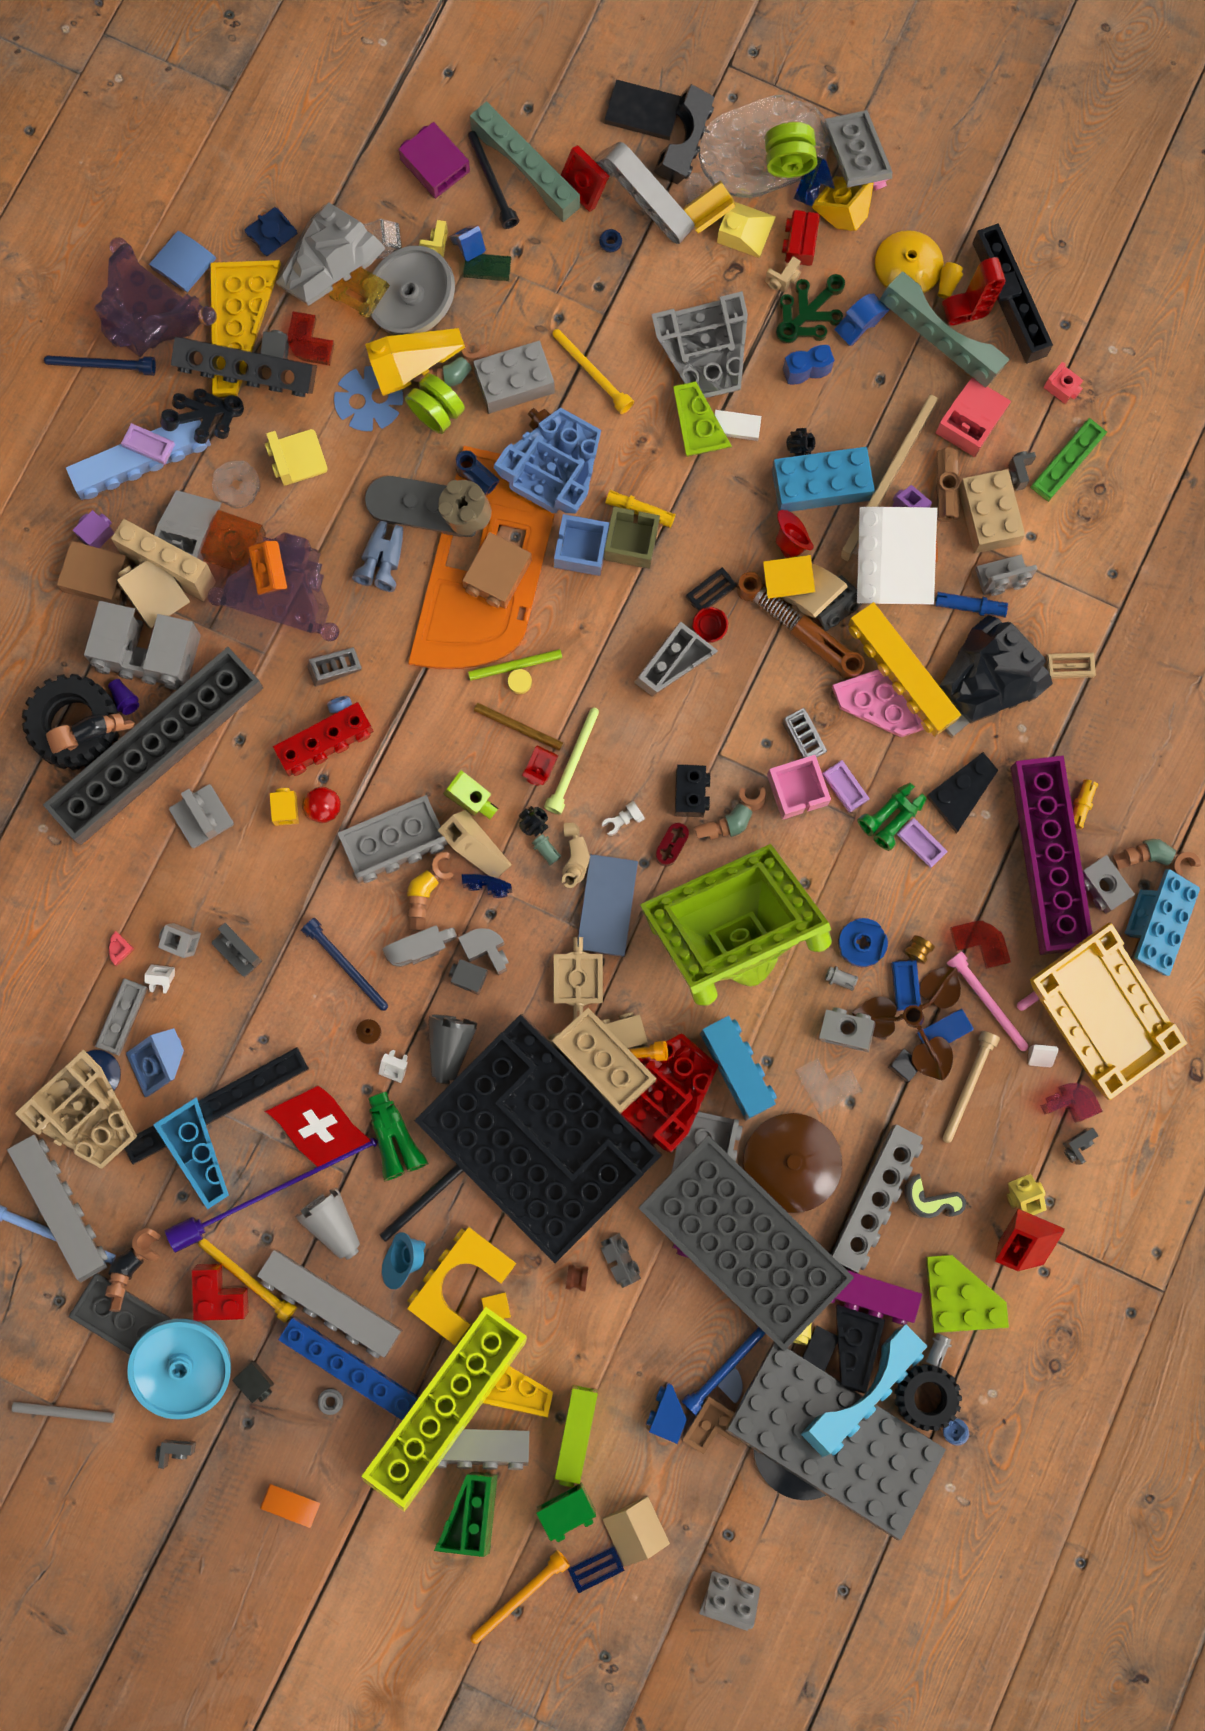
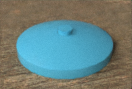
M190 1319L166 1320L149 1328L135 1343L128 1362V1381L136 1399L152 1413L169 1419L193 1418L210 1410L224 1395L231 1375L230 1354L222 1338L207 1325Z

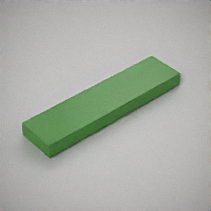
M1089 418L1030 488L1049 502L1103 439L1107 431Z

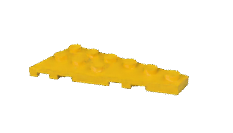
M280 260L211 263L212 344L253 351L281 266ZM222 356L216 362L217 367L221 370L226 365L225 359ZM242 361L239 365V370L242 374H245L248 366L245 361ZM215 375L212 378V394L217 397L238 396L243 380L237 379V383L223 381V376Z

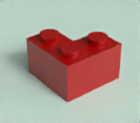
M222 1263L197 1264L193 1268V1320L245 1319L249 1313L248 1288H223Z

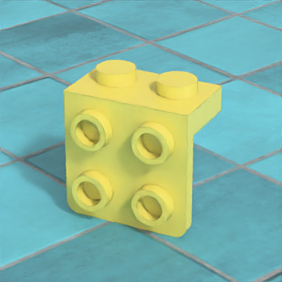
M310 429L278 439L276 431L266 433L269 442L265 443L269 457L274 456L276 462L272 464L276 478L281 477L284 486L327 472L328 468L314 430Z

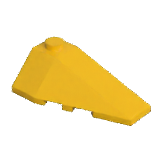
M459 328L386 336L365 344L383 396L408 387L412 384V379L420 374L424 376L429 372L430 367L438 362H445L465 348Z

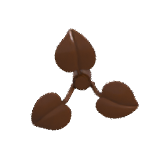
M951 966L939 968L926 975L919 989L920 995L929 1001L923 1005H910L906 1007L903 1014H900L898 1017H895L897 1013L895 1004L886 997H874L852 1012L853 1016H856L857 1013L871 1016V1020L875 1021L873 1036L878 1038L888 1037L894 1033V1021L905 1020L908 1026L917 1028L924 1043L914 1048L912 1062L915 1068L923 1075L941 1081L945 1080L951 1071L953 1051L950 1044L943 1037L937 1036L930 1041L928 1040L921 1027L925 1019L922 1010L931 1006L932 1003L938 1008L946 1009L958 1002L961 995V985L957 968Z

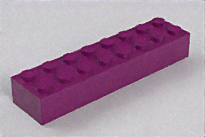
M1064 755L1016 761L1010 769L1040 955L1068 952L1093 934Z

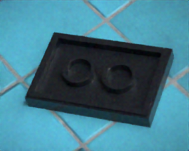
M616 79L604 124L670 141L677 118L675 112L681 96Z

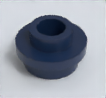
M608 229L601 234L599 243L604 251L616 252L622 245V237L616 230ZM613 240L615 243L608 244L607 241Z

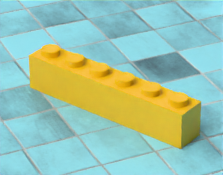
M874 602L850 619L848 623L850 634L855 639L861 641L864 645V652L868 657L875 659L880 673L884 677L888 676L892 681L894 691L899 696L902 695L905 698L908 709L911 713L919 716L922 720L921 725L927 733H932L935 737L959 719L961 716L960 712Z

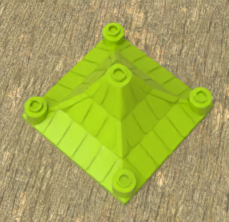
M772 844L640 904L651 932L660 938L686 981L693 1000L697 1005H710L716 1000L718 993L714 983L717 981L733 979L735 982L745 986L760 984L773 970L778 957L800 941H806L808 949L814 952L826 950L832 942L829 933L831 930L829 922Z

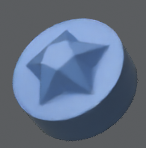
M341 696L330 700L327 706L330 713H337L351 706L352 702L349 696Z
M956 1418L954 1422L950 1421L948 1423L949 1426L943 1427V1435L950 1444L959 1446L968 1440L969 1428L964 1421Z

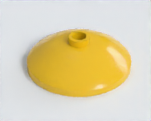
M911 230L896 232L887 237L879 246L875 256L876 274L886 288L903 271L921 286L923 294L931 290L938 283L941 268L944 266L942 252L935 241L921 232ZM908 254H913L915 258H910Z

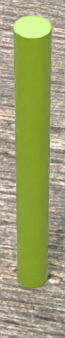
M559 649L468 671L469 678L472 681L562 659V653Z

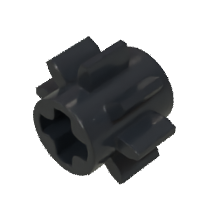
M796 428V431H791V435L788 436L786 441L790 454L795 453V456L811 454L816 444L813 434L811 432L807 433L806 428Z
M530 806L519 814V817L522 819L519 827L526 835L537 837L548 829V825L545 824L548 816L543 809Z

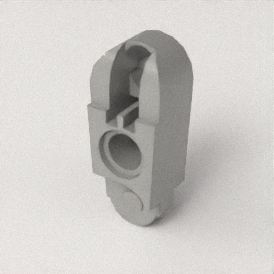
M436 925L393 942L382 950L386 960L394 966L402 967L411 963L415 965L439 955V952L446 948L445 944L455 940L458 936L454 928L439 932Z

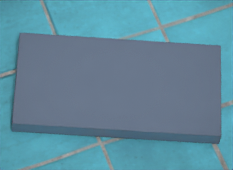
M590 854L577 942L579 947V937H583V951L625 957L638 861Z

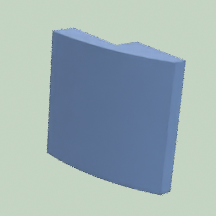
M177 231L149 265L154 271L168 278L173 285L188 292L210 267L211 263L216 260V257L192 238Z

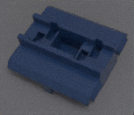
M276 207L263 216L259 215L258 220L244 229L245 233L265 256H269L298 234L294 226Z

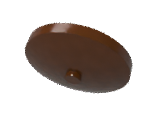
M781 1114L768 1119L752 1133L744 1150L743 1170L787 1213H800L820 1206L833 1194L842 1173V1155L836 1138L824 1124L803 1114Z

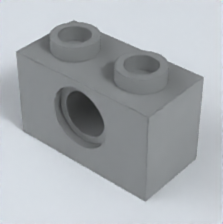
M1107 855L1083 870L1086 891L1089 890L1094 897L1093 902L1100 911L1103 910L1105 914L1135 895ZM1100 880L1108 883V891H1103L1100 888Z
M833 1007L832 1011L826 1010L819 1038L822 1042L869 1053L875 1021L871 1020L869 1015L857 1013L856 1016L848 1015L844 1009ZM846 1023H851L855 1026V1030L852 1034L846 1035L841 1032L842 1026Z

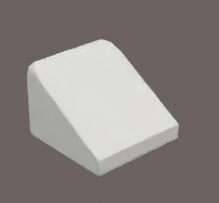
M1036 1044L1030 1046L1028 1065L1052 1067L1058 1053V1048L1056 1046Z

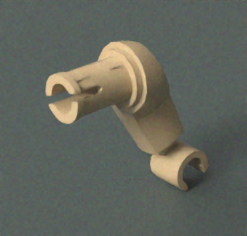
M575 823L564 824L565 837H573L572 840L568 841L571 857L562 872V883L565 882L564 886L567 888L576 886L577 883L584 879L590 860L584 837H579L580 829Z

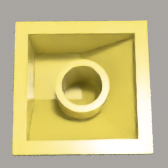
M735 202V207L726 213L718 232L717 243L760 258L776 216Z

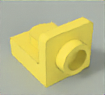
M437 220L436 229L432 228L430 241L420 240L419 246L431 248L444 257L448 235L446 221Z

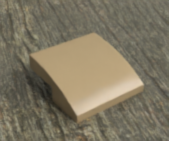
M812 563L815 592L781 598L785 602L796 605L801 613L815 618L848 586L836 575Z

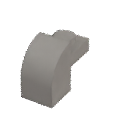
M480 928L458 937L470 962L488 954L498 975L507 971L505 964L509 962L503 950L499 952L497 950L505 945L499 934L490 929Z

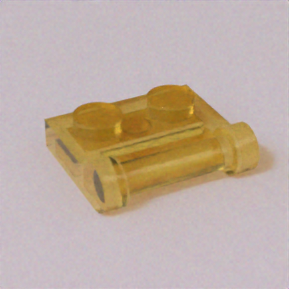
M358 267L349 273L352 278L346 282L343 278L340 279L337 286H334L333 290L330 291L329 297L336 302L341 301L359 311L361 316L368 318L390 285L387 281ZM347 289H350L368 300L362 303L345 292Z

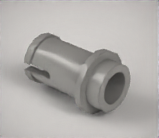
M835 966L834 968L829 967L825 980L829 981L830 985L834 983L853 991L858 976L838 970V967Z
M937 1333L936 1338H932L934 1343L926 1362L941 1368L947 1349L952 1345L950 1344V1338Z

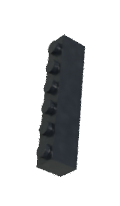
M999 223L978 230L972 244L980 262L993 257L998 258L1003 274L1014 271L1022 293L1020 296L1001 301L999 305L1025 363L1028 364L1047 357L1053 343Z

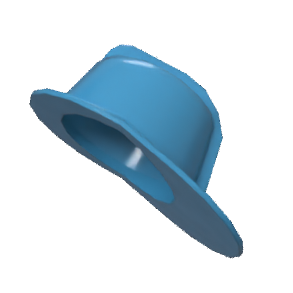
M399 1232L395 1235L382 1264V1278L388 1288H400L410 1273L422 1267L426 1246L424 1241L412 1239L404 1232Z

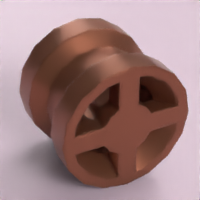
M569 1264L565 1289L578 1288L580 1291L585 1292L588 1267L576 1268L574 1265Z

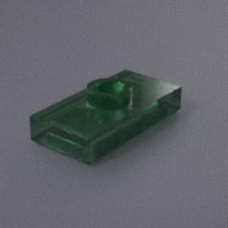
M481 254L470 261L465 260L463 275L465 278L510 281L511 256Z

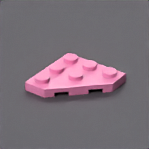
M879 669L832 686L840 709L899 737L924 730L921 725L922 720L917 714L911 713L906 705L907 701L902 695L899 696L894 691L892 681L888 676L884 677Z

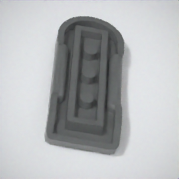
M384 476L373 481L366 491L365 503L371 516L379 522L384 521L392 525L400 524L439 531L458 537H473L476 534V531L472 535H461L454 532L440 514L438 509L439 498L442 491L447 487L446 485L396 476Z

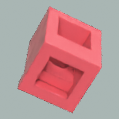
M1062 362L1048 378L1043 388L1066 404L1070 398L1075 400L1083 390L1080 387L1083 379L1065 367L1066 364Z

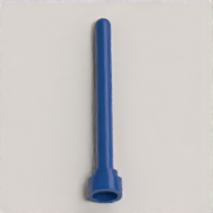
M758 1327L696 1394L694 1392L691 1395L688 1394L681 1402L696 1416L702 1409L703 1400L766 1333Z

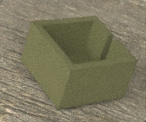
M613 506L604 550V560L650 569L660 515L639 511L637 524L633 523L634 510Z

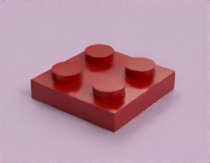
M579 145L571 149L561 176L580 194V203L589 212L594 210L610 176Z

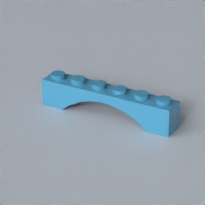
M907 1324L897 1328L881 1346V1360L878 1372L866 1394L847 1409L837 1412H825L818 1415L801 1435L822 1457L829 1454L833 1456L837 1454L844 1446L842 1441L846 1436L849 1438L853 1436L860 1428L858 1423L863 1418L868 1419L876 1411L874 1405L879 1400L884 1401L892 1393L891 1386L895 1382L899 1384L908 1375L906 1370L911 1364L915 1366L924 1357L922 1352L927 1348V1345Z

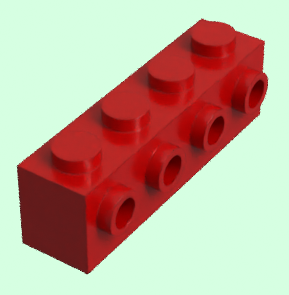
M356 702L274 745L273 749L288 776H298L307 770L306 767L314 763L318 765L328 759L327 756L335 752L339 754L346 751L349 745L355 741L363 742L367 740L374 731L360 704Z

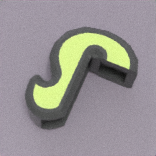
M920 1174L910 1177L905 1185V1201L909 1210L917 1217H936L944 1209L946 1210V1216L953 1217L960 1215L965 1210L966 1200L959 1192L925 1198Z

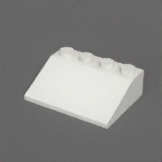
M860 507L857 603L934 604L937 508Z

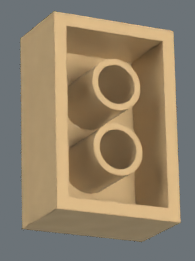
M1009 469L963 478L959 485V495L974 554L1019 545L1025 537V532Z

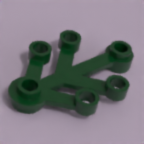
M839 274L831 275L827 279L826 289L809 305L808 291L810 283L806 279L798 280L795 290L798 293L799 315L792 320L791 308L794 304V298L789 294L783 295L780 299L783 322L777 326V338L783 343H793L798 337H814L817 341L824 340L827 335V328L824 325H817L815 328L800 326L805 322H830V324L837 326L842 321L843 313L838 309L822 312L816 311L832 295H839L843 292L845 279ZM834 284H835V285H837L839 288H838V289H833V288L831 287V285H834ZM799 285H805L806 289H800ZM789 300L791 304L785 305L783 301ZM838 315L840 319L834 320L832 316ZM789 330L792 334L785 335L784 331ZM821 330L824 334L818 335L816 331Z

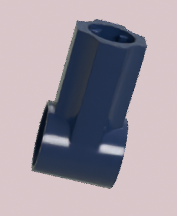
M466 450L457 455L456 471L458 475L476 483L485 495L490 494L499 483V479L477 460L473 452ZM469 461L473 465L470 468H464L461 466V463Z

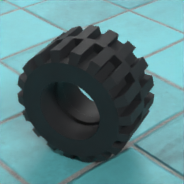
M916 1365L910 1371L906 1370L908 1375L899 1383L898 1388H895L894 1392L896 1394V1399H894L895 1405L898 1406V1412L905 1418L904 1420L925 1431H937L941 1427L946 1428L949 1426L948 1423L950 1421L954 1422L957 1418L955 1416L956 1412H960L961 1409L959 1401H962V1395H959V1390L961 1389L959 1384H956V1379L947 1373L946 1370L934 1365ZM925 1382L936 1384L941 1391L939 1406L929 1413L920 1411L916 1407L914 1400L917 1388Z

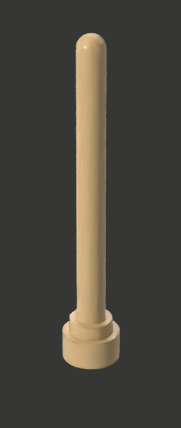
M982 1031L979 1036V1052L943 1135V1141L946 1143H950L953 1140L989 1051H993V1048L997 1047L1000 1037L987 1031Z

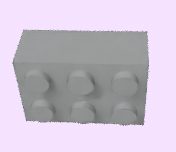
M540 340L473 361L474 372L489 414L555 393L554 380Z

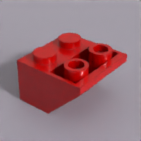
M1017 1209L998 1241L995 1262L1016 1271L1044 1265L1063 1235L1065 1228Z

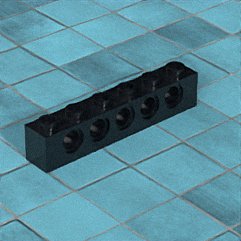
M183 337L174 338L171 365L177 366V371L191 374L192 370L201 371L200 376L214 378L215 375L223 376V381L237 383V379L244 380L247 386L260 388V384L269 386L270 391L282 393L283 389L292 390L291 395L305 397L306 393L313 394L317 365ZM196 352H200L203 356L202 363L199 365L194 361ZM220 356H222L226 362V365L222 370L219 369L216 364L217 359ZM242 361H245L249 367L246 374H242L239 370V365ZM265 366L270 367L272 372L268 379H265L262 375V369ZM289 370L294 374V381L291 384L285 380V373Z

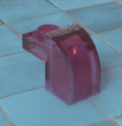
M1078 1083L1059 1086L1058 1088L1062 1096H1060L1059 1092L1045 1098L1047 1103L1040 1105L1044 1115L1067 1106L1075 1123L1103 1112L1094 1093L1088 1087Z

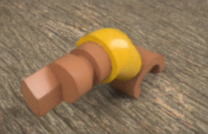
M443 852L436 855L431 864V871L426 870L411 880L407 890V897H409V904H411V908L408 909V917L410 918L409 930H425L426 909L423 908L424 905H427V898H430V893L439 884L438 880L444 881L453 878L454 875L451 872L442 873L438 869V862L448 860L451 855L450 853Z

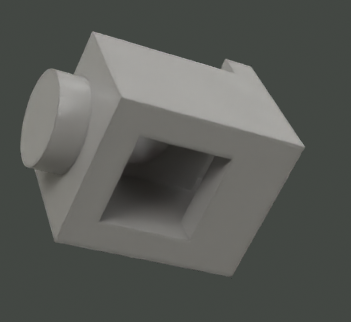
M175 923L167 924L160 931L158 948L182 958L194 956L201 933Z

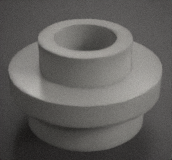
M327 1389L319 1395L318 1407L324 1414L333 1415L341 1410L343 1397L339 1391ZM328 1397L335 1399L334 1406L327 1405L326 1400Z

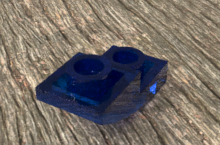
M461 874L463 888H468V891L482 890V886H487L488 895H493V898H504L508 896L507 893H512V885L504 880L480 874Z

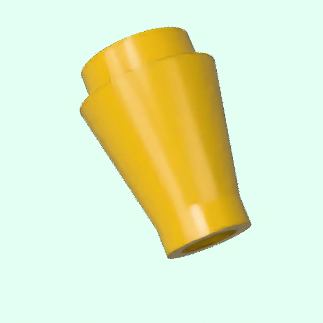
M946 262L945 266L941 268L939 291L937 294L939 297L946 299L954 292L963 276V268L960 265Z

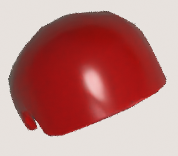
M706 607L699 610L694 616L692 629L706 642L714 643L722 640L728 631L729 622L722 610Z
M326 787L314 788L308 792L303 800L305 815L309 820L318 823H327L335 819L340 812L341 801L335 791Z

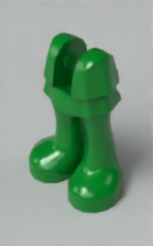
M907 783L897 788V792L893 793L890 800L874 815L863 814L857 819L862 830L868 836H872L897 808L901 811L884 829L873 837L875 843L887 851H891L896 844L894 836L911 817H915L918 811H921L927 799L923 793L912 801L913 803L906 798L915 787L912 783Z

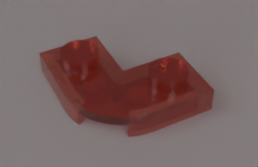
M293 311L288 331V343L293 354L306 362L330 366L335 345L334 340L313 337L316 315Z
M974 921L950 928L956 952L980 946L986 969L1011 963L1005 938L1002 932L998 931L993 925L984 921Z

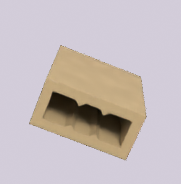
M140 558L138 559L140 564L133 569L129 565L119 571L118 575L120 577L116 579V582L147 627L152 628L155 625L157 614L170 616L190 603V601L172 575L157 565Z

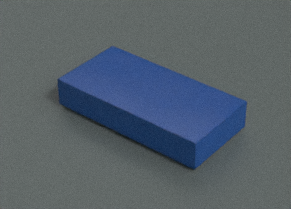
M917 960L892 962L897 1011H904L910 1005H921Z

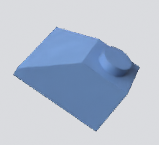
M174 1028L150 1035L126 1053L145 1098L175 1079L184 1049Z

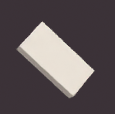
M715 410V416L727 437L758 441L762 416Z

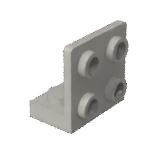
M1021 554L979 565L975 570L983 595L991 593L992 596L1004 593L1005 589L1014 588V590L1026 587L1038 569L1036 565L1026 567Z

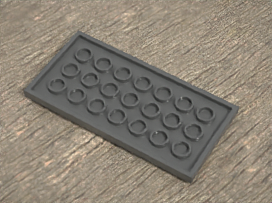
M708 1135L638 1207L783 1351L793 1343L854 1278Z
M773 1342L725 1431L897 1541L901 1540L946 1449L875 1404L876 1411L868 1419L863 1418L858 1423L860 1428L850 1438L846 1436L842 1441L844 1444L842 1449L834 1456L829 1454L822 1457L801 1433L818 1415L825 1412H837L847 1409L863 1396L854 1390L841 1387L840 1381L788 1348L783 1351Z

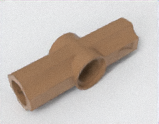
M944 448L937 451L936 493L938 520L951 522L959 519L960 477L958 476V450ZM943 482L951 483L953 488H946Z

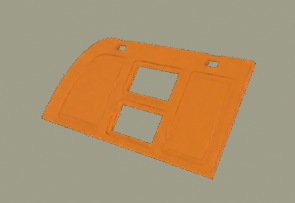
M463 446L462 450L473 452L477 460L499 479L495 489L486 495L492 514L489 523L483 529L478 552L489 532L497 536L499 525L526 531L522 549L531 553L532 561L506 609L501 606L496 608L486 602L487 599L479 595L474 597L465 591L463 579L467 571L446 566L453 535L441 532L408 662L409 665L434 669H465L483 666L508 656L524 639L555 513L545 510L509 488V481L501 478L494 469V464L501 455L499 453ZM469 461L461 463V466L464 468H470L473 465ZM456 473L455 480H467ZM520 608L525 609L523 620L517 619Z

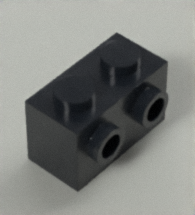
M677 764L676 817L704 818L705 811H709L710 796H705L706 787H710V773H706L705 765Z

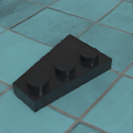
M982 752L926 796L956 834L998 772V769Z

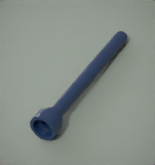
M50 355L44 357V363L47 365L139 370V373L147 376H154L156 372L155 357L144 356L143 359L140 358L139 361Z
M315 917L307 922L301 929L302 933L307 938L316 939L381 1011L387 1010L388 1003L322 933V924Z

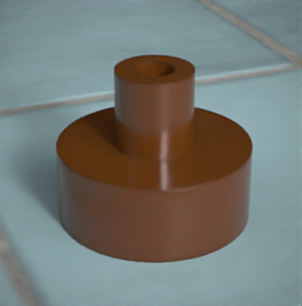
M535 408L531 409L528 413L532 418L529 426L535 430L539 423L551 414L546 409L540 412Z
M366 1019L359 1023L356 1034L362 1043L370 1045L380 1039L382 1030L376 1021Z

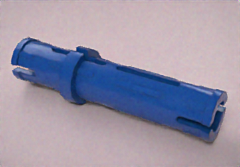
M939 591L936 595V607L976 612L980 616L988 614L1005 618L1007 615L1008 602L987 600V597L980 599Z

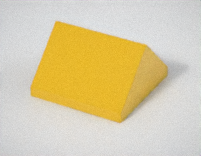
M811 555L763 562L768 599L815 592Z

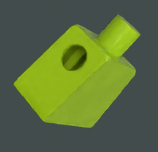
M460 770L443 793L473 816L479 811L488 819H491L499 809L488 801L491 793L462 770ZM470 795L477 796L478 803H473Z

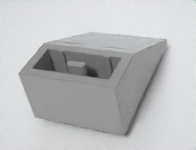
M176 490L156 527L154 535L203 561L222 503Z

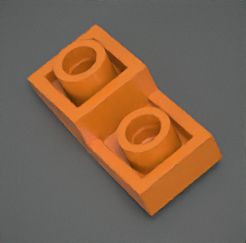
M269 1484L259 1509L311 1528L320 1503Z

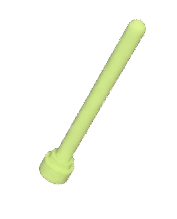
M595 707L591 708L555 794H552L545 802L544 808L552 813L561 815L565 807L563 797L599 714V710Z

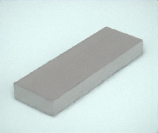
M125 978L123 979L95 1047L120 1056L148 987Z

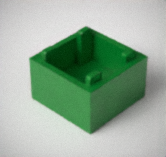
M581 1482L537 1506L536 1514L550 1542L554 1539L557 1542H561L565 1539L564 1534L582 1524L585 1527L592 1525L593 1518L596 1517V1509Z

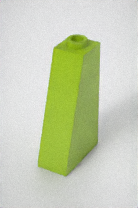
M577 1385L572 1386L555 1479L560 1480V1485L574 1487V1483L580 1484L598 1395L597 1389Z

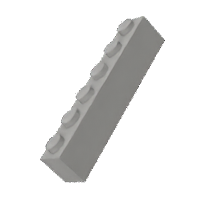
M32 1135L7 1149L76 1279L81 1283L107 1268L105 1260L108 1259V1256L103 1247L99 1246L97 1248L93 1241L97 1236L90 1224L85 1226L81 1218L85 1214L79 1203L73 1204L70 1198L73 1192L67 1181L61 1182L58 1174L62 1172L55 1159L50 1161L46 1153L50 1149L43 1138L39 1140L35 1135Z
M273 1250L257 1277L262 1279L260 1284L271 1291L275 1288L283 1293L281 1297L293 1305L295 1302L300 1303L304 1306L303 1311L313 1318L318 1315L325 1319L323 1323L325 1326L335 1332L339 1328L346 1333L345 1338L355 1345H358L359 1342L368 1347L366 1352L377 1359L380 1355L384 1358L388 1355L403 1331L278 1250Z

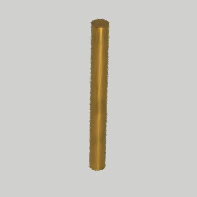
M477 703L474 708L475 712L558 751L561 750L564 744L562 741L480 703Z

